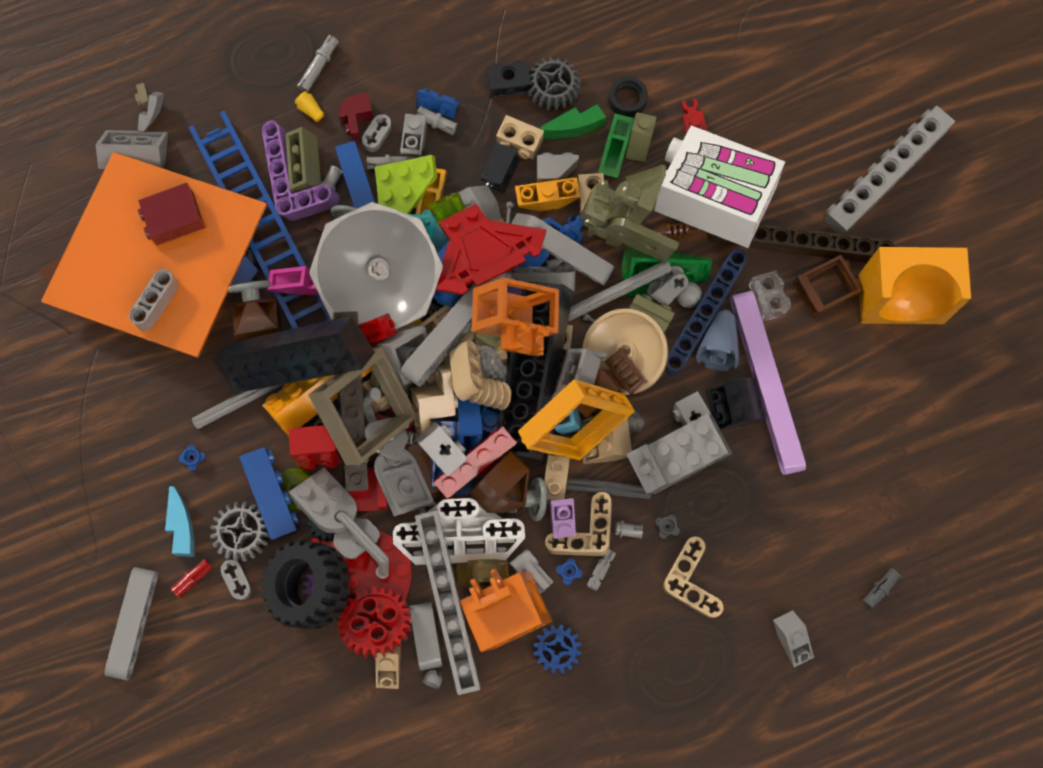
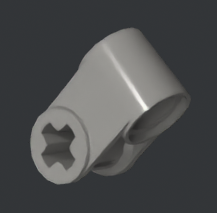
M678 265L671 266V272L659 277L648 287L647 293L660 305H669L688 286V278L684 274L683 269Z

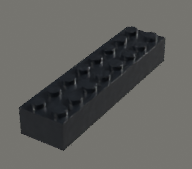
M528 282L559 289L558 333L544 337V350L541 356L511 352L505 382L510 386L511 400L505 410H500L497 428L503 425L517 442L503 456H506L511 451L517 458L543 461L545 453L527 449L526 445L522 443V438L518 431L552 400L560 370L573 290L563 284ZM522 289L521 296L526 297L538 292ZM550 301L533 306L532 324L549 326Z
M349 316L227 343L212 360L227 379L231 388L236 393L362 370L375 351L353 317Z

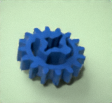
M551 625V631L548 632L547 629L543 628L544 635L537 634L536 638L540 642L533 643V647L538 648V651L534 652L533 656L540 657L536 663H544V671L550 667L552 674L555 673L556 669H559L560 673L563 674L565 667L568 670H572L571 662L575 664L579 662L575 656L582 654V652L577 650L581 643L575 642V639L578 637L577 634L570 635L571 628L564 631L563 625H560L559 629H555V626ZM556 634L552 642H544L547 637ZM564 636L570 641L572 647L565 644L563 641ZM556 643L560 644V648L565 650L558 655H555V651L551 650V647H555ZM542 651L548 652L551 657V663L545 659ZM571 656L567 662L559 664L560 658Z

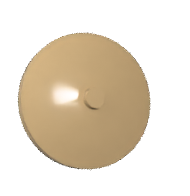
M617 309L602 315L591 325L584 338L582 349L608 353L607 358H599L601 360L600 369L611 370L605 363V360L622 348L648 380L634 394L650 388L657 382L665 370L669 352L664 331L653 318L638 310ZM620 356L612 364L616 366L624 358ZM627 362L618 369L619 373L629 366ZM631 369L623 375V378L626 379L634 371ZM635 376L628 384L632 385L639 378ZM627 391L623 393L625 395H630Z

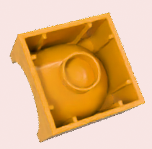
M879 247L858 275V280L862 286V292L859 294L860 322L864 324H945L971 299L967 248Z

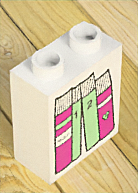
M691 125L683 141L674 137L670 143L665 161L671 163V165L666 170V176L657 196L654 211L749 248L777 188L785 161Z

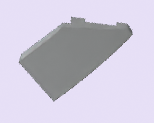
M154 92L149 95L148 111L139 113L138 131L144 132L156 119L162 107L164 93Z

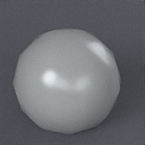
M688 282V286L676 296L678 303L684 308L696 307L702 300L701 288L693 282Z

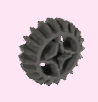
M551 56L549 61L542 58L541 64L536 62L534 68L529 70L531 88L528 91V95L533 97V103L539 101L540 108L546 105V109L549 110L550 106H552L556 111L558 106L565 109L566 103L571 105L573 99H577L578 92L581 89V78L578 77V70H574V64L568 65L567 59L561 62L560 57L557 60H553ZM562 75L569 81L570 86L566 85V82L562 80ZM537 81L541 82V85L545 87V92L539 88Z

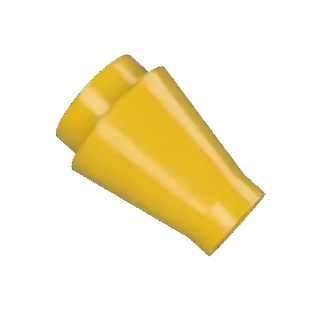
M305 91L296 98L294 102L297 105L296 108L311 117L315 122H318L325 115L311 93L308 94Z

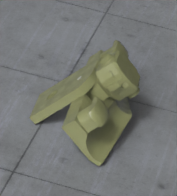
M659 165L625 177L626 181L621 182L616 191L612 190V187L607 183L601 182L596 184L591 190L580 216L581 220L584 221L583 224L588 227V236L592 237L594 234L606 240V244L617 249L622 244L628 245L665 262L677 250L679 242L640 224L653 209L666 176V166Z

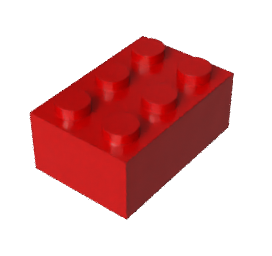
M325 425L289 429L290 456L298 468H302L303 471H312L320 466H324L325 469L337 468V465L342 464L341 455Z

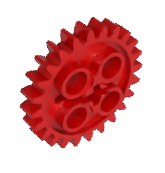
M373 587L372 593H368L365 588L364 595L362 596L356 592L357 599L348 598L350 605H345L343 608L345 613L339 615L342 621L337 622L340 629L338 633L340 637H343L341 639L343 644H347L349 651L354 649L356 656L363 652L365 659L368 658L370 653H372L374 659L377 658L378 653L386 657L387 650L395 653L393 647L396 645L401 648L400 639L407 640L405 632H411V628L408 625L412 623V619L409 616L411 612L407 608L406 601H402L400 594L394 597L393 590L386 594L385 587H382L380 592H377L376 588ZM371 606L375 607L371 611H366V609ZM390 615L395 616L391 620H385ZM364 625L362 629L354 630L357 626ZM383 634L382 638L374 639L376 635Z

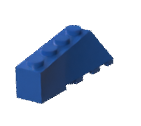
M266 447L239 456L270 539L272 540L296 531V525L300 523L296 512H291L288 504L292 502L288 492H283L280 484L284 482L279 470L275 471L272 464L276 462L272 450H267Z

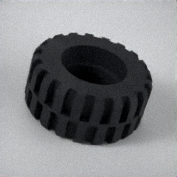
M296 540L295 542L285 544L284 548L281 547L275 552V557L270 558L268 562L269 567L268 569L265 568L263 573L265 579L262 581V588H264L262 596L263 601L267 602L265 606L268 612L273 613L272 617L287 627L320 629L323 626L329 625L333 622L332 618H337L341 614L340 609L345 607L347 603L346 596L350 594L348 583L351 580L350 575L347 574L349 570L347 563L342 562L344 560L343 556L336 552L335 548L322 543ZM310 566L314 573V589L310 598L303 604L298 594V583L304 570Z

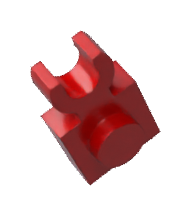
M693 99V107H688L686 101H683L681 108L686 113L682 115L685 133L687 134L691 125L707 131L703 111H696L698 106L697 100Z

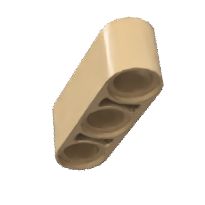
M466 340L449 351L453 389L457 397L462 401H466L484 388L478 348L474 342Z

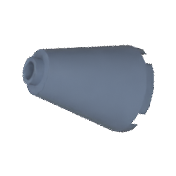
M721 310L715 314L697 351V362L700 364L701 360L708 369L729 371V367L734 366L735 369L739 364L736 317L731 311Z

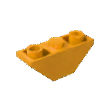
M577 177L515 186L518 207L537 212L560 209L581 197Z

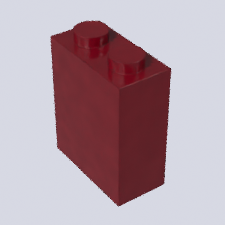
M188 183L138 200L140 209H138L139 216L142 221H145L147 226L144 228V232L148 240L152 239L156 246L205 228L193 190Z

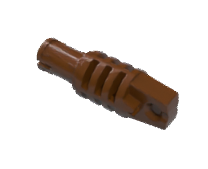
M678 220L666 221L660 226L646 227L670 239L683 238L684 236L690 237L704 233V230Z

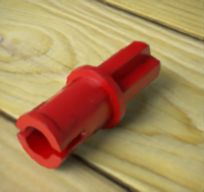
M203 559L192 570L186 571L185 576L170 587V589L178 598H181L191 587L198 585L197 582L212 569L211 564Z

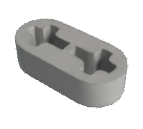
M377 115L363 134L362 143L367 151H377L389 135L392 124L387 115ZM383 122H386V127L382 126L379 130L378 123L382 124ZM374 136H375V142H376V143H371V144L369 145V144H368V139H369V140H372V139L374 138Z
M231 559L226 560L221 566V574L234 598L246 600L252 592L248 578L239 562ZM229 565L237 566V569L234 570L236 578H233L230 573L226 574V571L229 570ZM239 581L241 586H246L244 595L236 594L235 591L238 590L236 582Z

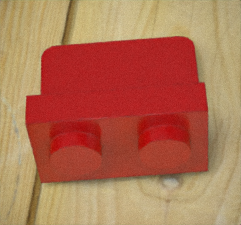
M374 467L367 468L368 490L348 492L356 503L357 512L388 511V502L375 474Z

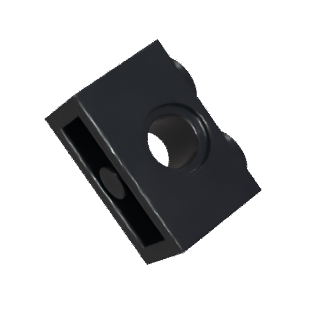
M515 61L511 64H494L487 67L490 98L527 94L531 88L527 62ZM507 76H509V77H512L513 79H511V80H506V79H504V78L507 77Z

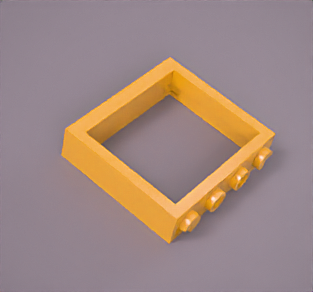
M574 379L518 432L522 438V443L529 450L581 460L633 414L635 410L625 394ZM580 404L603 409L571 439L549 433Z

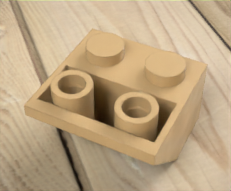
M594 417L581 420L582 427L587 425ZM628 418L582 458L583 464L610 462L628 458L627 454L632 452Z

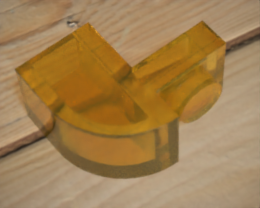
M478 559L456 564L457 586H471L470 581L474 578L478 584L492 585L490 579L493 578L491 574L493 569L497 570L502 580L508 578V560Z

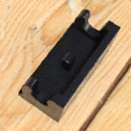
M496 143L480 177L482 181L486 182L485 185L505 193L521 160L518 149Z

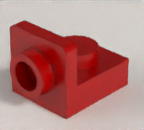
M389 313L359 325L369 344L397 333L395 323Z

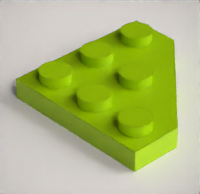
M429 155L376 166L375 175L379 204L405 214H410L413 208H416L425 196L424 192L437 178L435 156Z

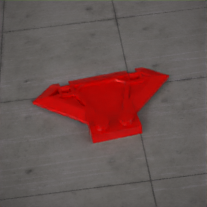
M477 204L440 221V229L448 238L449 243L442 261L443 269L435 290L463 295L469 292L468 285L473 283L478 287L526 262L524 256L530 254L534 258L540 255L547 229L488 220Z

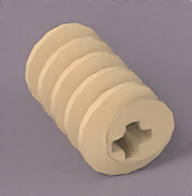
M482 376L483 390L467 400L471 403L505 410L511 400L510 386L505 382Z

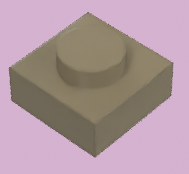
M144 83L137 84L138 93H135L138 106L142 105L144 110L148 111L149 92Z

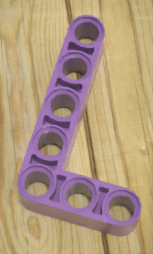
M275 121L266 122L262 128V135L276 211L286 219L295 221L329 210L333 206L338 205V193L325 184L297 193L289 190L285 138L287 131Z

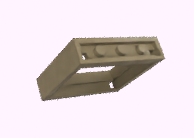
M382 347L373 348L375 353L362 370L333 375L308 395L346 466H359L364 462H368V458L372 454L380 452L386 442L394 440L398 436L397 433L408 428L409 423L417 417ZM371 367L396 417L356 448L330 398Z

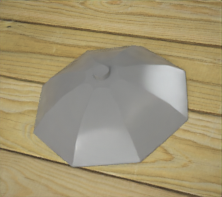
M371 202L325 225L309 274L332 320L333 312L358 311V325L389 313L395 323V329H398L427 314L443 265L421 219Z

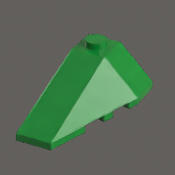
M625 247L622 261V280L624 281L663 261L632 247ZM673 253L667 259L671 266L678 265L683 269L688 282L698 283L708 280L712 264L711 259ZM653 281L624 294V296L649 295L647 290Z

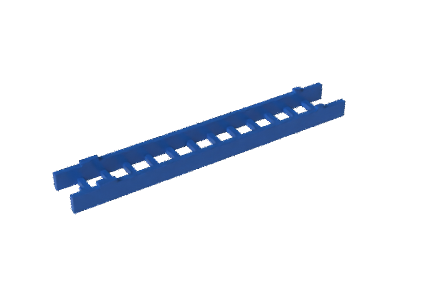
M225 111L220 112V115L227 128L221 131L219 128L207 133L208 137L202 140L193 125L188 127L220 188L226 189L222 180L247 168L249 169L253 180L230 191L240 194L252 187L258 186L263 197L256 200L267 203L272 214L262 218L257 229L274 220L277 222L281 232L256 244L251 240L249 244L266 279L269 281L270 272L268 267L293 255L300 267L306 266ZM230 134L234 146L210 156L204 146ZM239 151L244 162L218 174L213 163ZM285 238L290 250L264 262L258 250ZM274 292L292 329L298 328L296 321L320 309L323 310L328 321L332 320L320 295H315L319 303L292 316L286 304L303 295L289 294L282 297L281 293Z

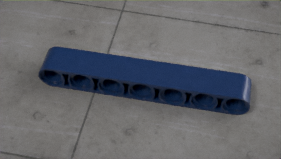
M732 250L669 352L667 365L664 370L667 375L677 376L681 373L742 272L748 259L744 250ZM732 258H738L741 264H735ZM722 275H728L731 281L723 280ZM711 292H718L721 298H714ZM701 309L709 310L711 315H703ZM696 326L700 329V332L694 333L690 327ZM679 344H687L690 350H682ZM669 361H676L679 367L672 368L669 365Z

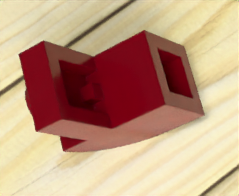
M368 92L349 96L342 102L339 108L340 123L345 125L347 136L351 135L352 141L355 142L361 141L357 122L373 120Z

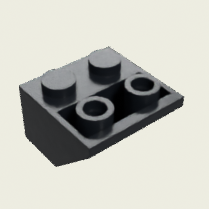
M739 377L706 390L712 416L720 431L748 426L765 420L755 378Z

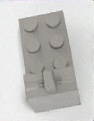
M706 414L651 444H645L628 453L627 456L646 494H657L731 455L732 452L713 416Z

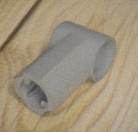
M527 549L509 563L516 573L531 572L540 594L553 583L551 578L538 565L537 559Z

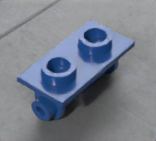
M428 88L418 90L416 107L422 106L434 113H440L451 119L455 118L456 109H458L460 104L457 98L443 95L441 98L439 93L428 90Z

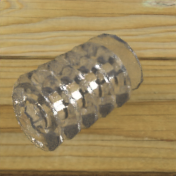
M488 345L478 347L482 376L506 382L508 369L495 349Z

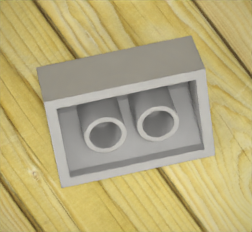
M106 130L95 145L98 169L106 168L113 152L163 168L166 163L168 132Z

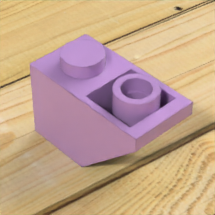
M573 498L550 502V519L554 539L576 536Z

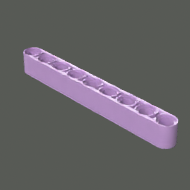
M753 291L731 295L732 311L736 317V324L752 377L756 379L766 424L780 470L783 475L806 470L805 459Z

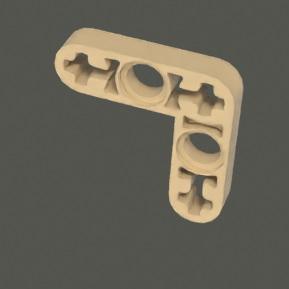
M598 492L592 497L590 533H576V536L555 538L558 539L559 543H565V539H568V549H565L564 544H557V548H553L550 543L554 542L553 533H550L545 539L547 550L555 555L603 556L607 554L610 548L612 501L609 494ZM600 499H604L606 502L603 505L604 513H600V507L598 504V502H600ZM604 519L607 525L603 529H598L594 525L596 520ZM597 534L602 535L601 539L604 545L601 546V549H597L596 545H594L598 543ZM575 539H581L584 542L580 549L572 548L571 543Z
M691 537L683 546L668 573L663 588L668 595L706 617L716 618L723 612L722 601L688 581L705 551L704 541L699 537ZM690 543H699L698 548L700 549V551L696 550L693 553L692 558L683 555L684 552L687 555L690 553L692 547L689 545ZM681 560L689 562L690 570L688 572L679 570L678 564ZM677 580V586L682 589L684 585L688 586L683 593V597L679 596L682 591L678 589L670 590L669 581ZM691 590L699 594V600L696 603L690 602L687 598V594ZM704 596L708 598L705 601L706 603L712 604L715 602L717 604L718 612L710 613V608L706 605H702V608L698 607L702 603Z

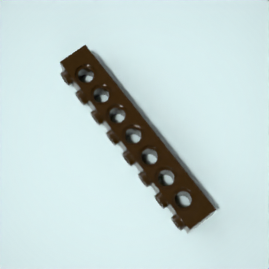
M358 311L333 312V320L352 316L358 325ZM361 374L337 392L339 416L356 448L365 442ZM342 459L344 490L346 492L368 490L367 462L359 466H346Z

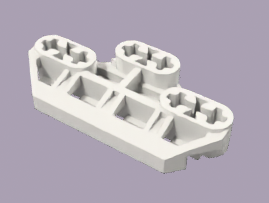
M473 498L444 499L428 511H439L446 544L453 545L454 541V554L453 549L448 550L451 563L505 561L525 539V527L521 520L517 518H501L495 513H487ZM454 501H462L460 506H466L467 502H471L472 506L476 507V510H472V514H467L466 510H460L462 516H455L457 510L450 511L449 515H445V511H441V507H444L445 503H449L450 507H456L457 505ZM416 521L397 525L393 530V544L415 565H426L424 552L422 555V551H414V556H412L404 548L422 547L419 534H416L418 540H411L414 534L407 535L405 539H402V536L397 534L402 527H405V531H413L411 525H417ZM502 521H507L505 527H511L513 522H516L517 526L521 527L520 530H517V534H513L511 530H505L507 536H500L502 531H495V535H490V532L486 531V528L490 527V523H494L495 527H502L500 524ZM485 540V552L484 548L466 549L467 553H465V541L466 545L484 544ZM496 540L497 543H514L508 551H506L505 547H497L496 550Z

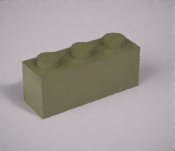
M303 127L285 133L289 190L297 193L321 185L317 135Z

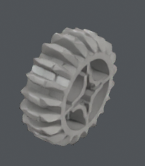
M235 502L234 509L230 505H226L227 512L224 513L222 510H219L218 513L222 517L220 519L217 517L213 518L218 524L217 526L212 525L210 527L211 530L216 531V533L210 535V538L218 540L212 545L215 548L220 547L217 552L220 555L225 553L226 559H230L233 555V561L238 562L241 555L242 561L245 562L247 561V554L254 559L256 558L254 551L257 550L261 554L263 550L259 546L261 544L264 546L268 545L263 539L270 538L268 532H264L267 528L261 517L260 510L256 511V505L252 504L248 509V503L243 502L240 508L239 503ZM240 515L235 524L226 525L232 518ZM247 515L256 520L258 530L248 528ZM241 527H242V528H243L245 531H247V532L241 533L240 536H239V535H238L236 532H234V531H237V530L239 531V530H241ZM224 533L233 536L234 548L226 544ZM255 538L249 546L241 549L247 539Z

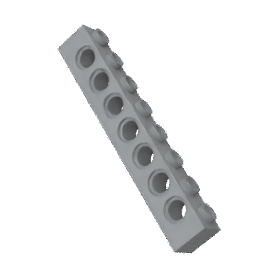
M938 106L932 111L927 109L920 117L922 121L919 124L913 123L907 130L909 134L905 138L900 136L893 144L895 148L892 151L886 150L880 157L882 161L878 165L873 163L866 171L868 175L865 178L859 177L853 184L855 188L851 192L849 190L845 191L839 198L841 202L838 205L833 204L826 211L828 215L824 222L837 234L846 235L950 130L955 120ZM925 127L929 128L932 132L927 131ZM912 141H916L918 145L913 144ZM898 154H902L905 159L900 158ZM884 167L891 169L892 172L886 171ZM871 181L877 182L879 186L873 185ZM857 195L864 196L865 200L860 199ZM843 208H848L851 214L846 213Z
M434 510L415 515L457 694L461 695L480 690L481 685L462 606L459 602L460 598L439 511Z

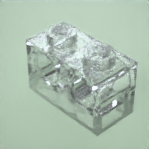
M776 270L752 277L749 287L754 293L762 321L765 322L786 316L790 310L791 302L789 297L784 294V283ZM763 283H769L772 289H766ZM770 302L777 303L779 309L772 308Z

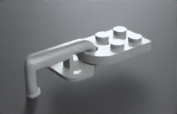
M376 387L372 388L363 397L364 423L366 426L364 434L367 440L393 419L387 418L377 421L370 405L373 401L381 398V391ZM405 429L398 432V436L394 440L383 445V449L378 452L379 456L376 458L374 465L375 474L394 516L427 507L434 503L415 458L405 450L408 441Z
M325 468L289 491V497L319 529L328 533H334L333 546L344 558L354 559L367 551L379 564V567L376 569V575L381 579L387 578L389 575V558L376 545L379 540L378 529L368 519L356 518L357 507L354 499Z

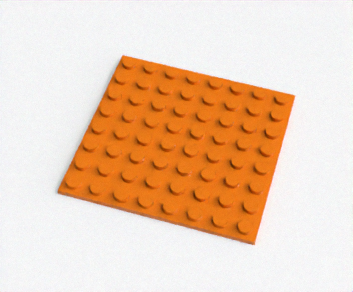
M113 152L41 302L199 358L226 298L227 289L235 278L267 204ZM188 183L193 190L205 228L156 246L152 239L148 240L144 232V228L147 226L145 221H142L139 216L138 209H140L138 200ZM160 269H167L177 279L179 287L155 325L148 331L139 330L130 321L129 312L154 274ZM166 279L162 285H166L170 279ZM154 297L150 303L156 302L158 297ZM146 315L141 316L138 322L143 321Z

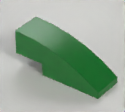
M598 104L582 113H579L575 107L541 126L540 129L544 130L543 139L571 138L593 132L605 126L606 116Z
M614 114L598 173L614 178L619 177L634 118Z

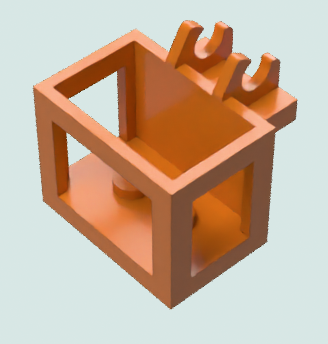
M504 277L473 288L472 332L501 337V350L532 356L543 355L544 337L558 333L559 289ZM507 286L538 293L526 297L507 293ZM550 301L549 326L532 324L533 306Z
M493 569L491 570L493 578L490 579L492 586L483 590L475 578L470 581L473 585L470 588L471 596L459 602L481 652L494 650L553 622L531 572H519L502 580L497 570Z

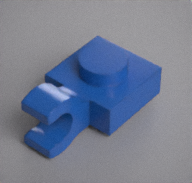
M570 215L567 220L568 224L563 226L566 229L564 235L580 244L583 234L579 231L584 221L581 220V215H578L577 218Z

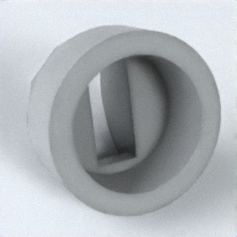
M435 669L430 670L425 674L423 683L439 689L442 683V675Z

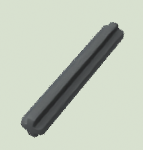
M571 477L567 478L566 489L574 491L605 492L609 495L650 499L652 495L646 494L643 486Z

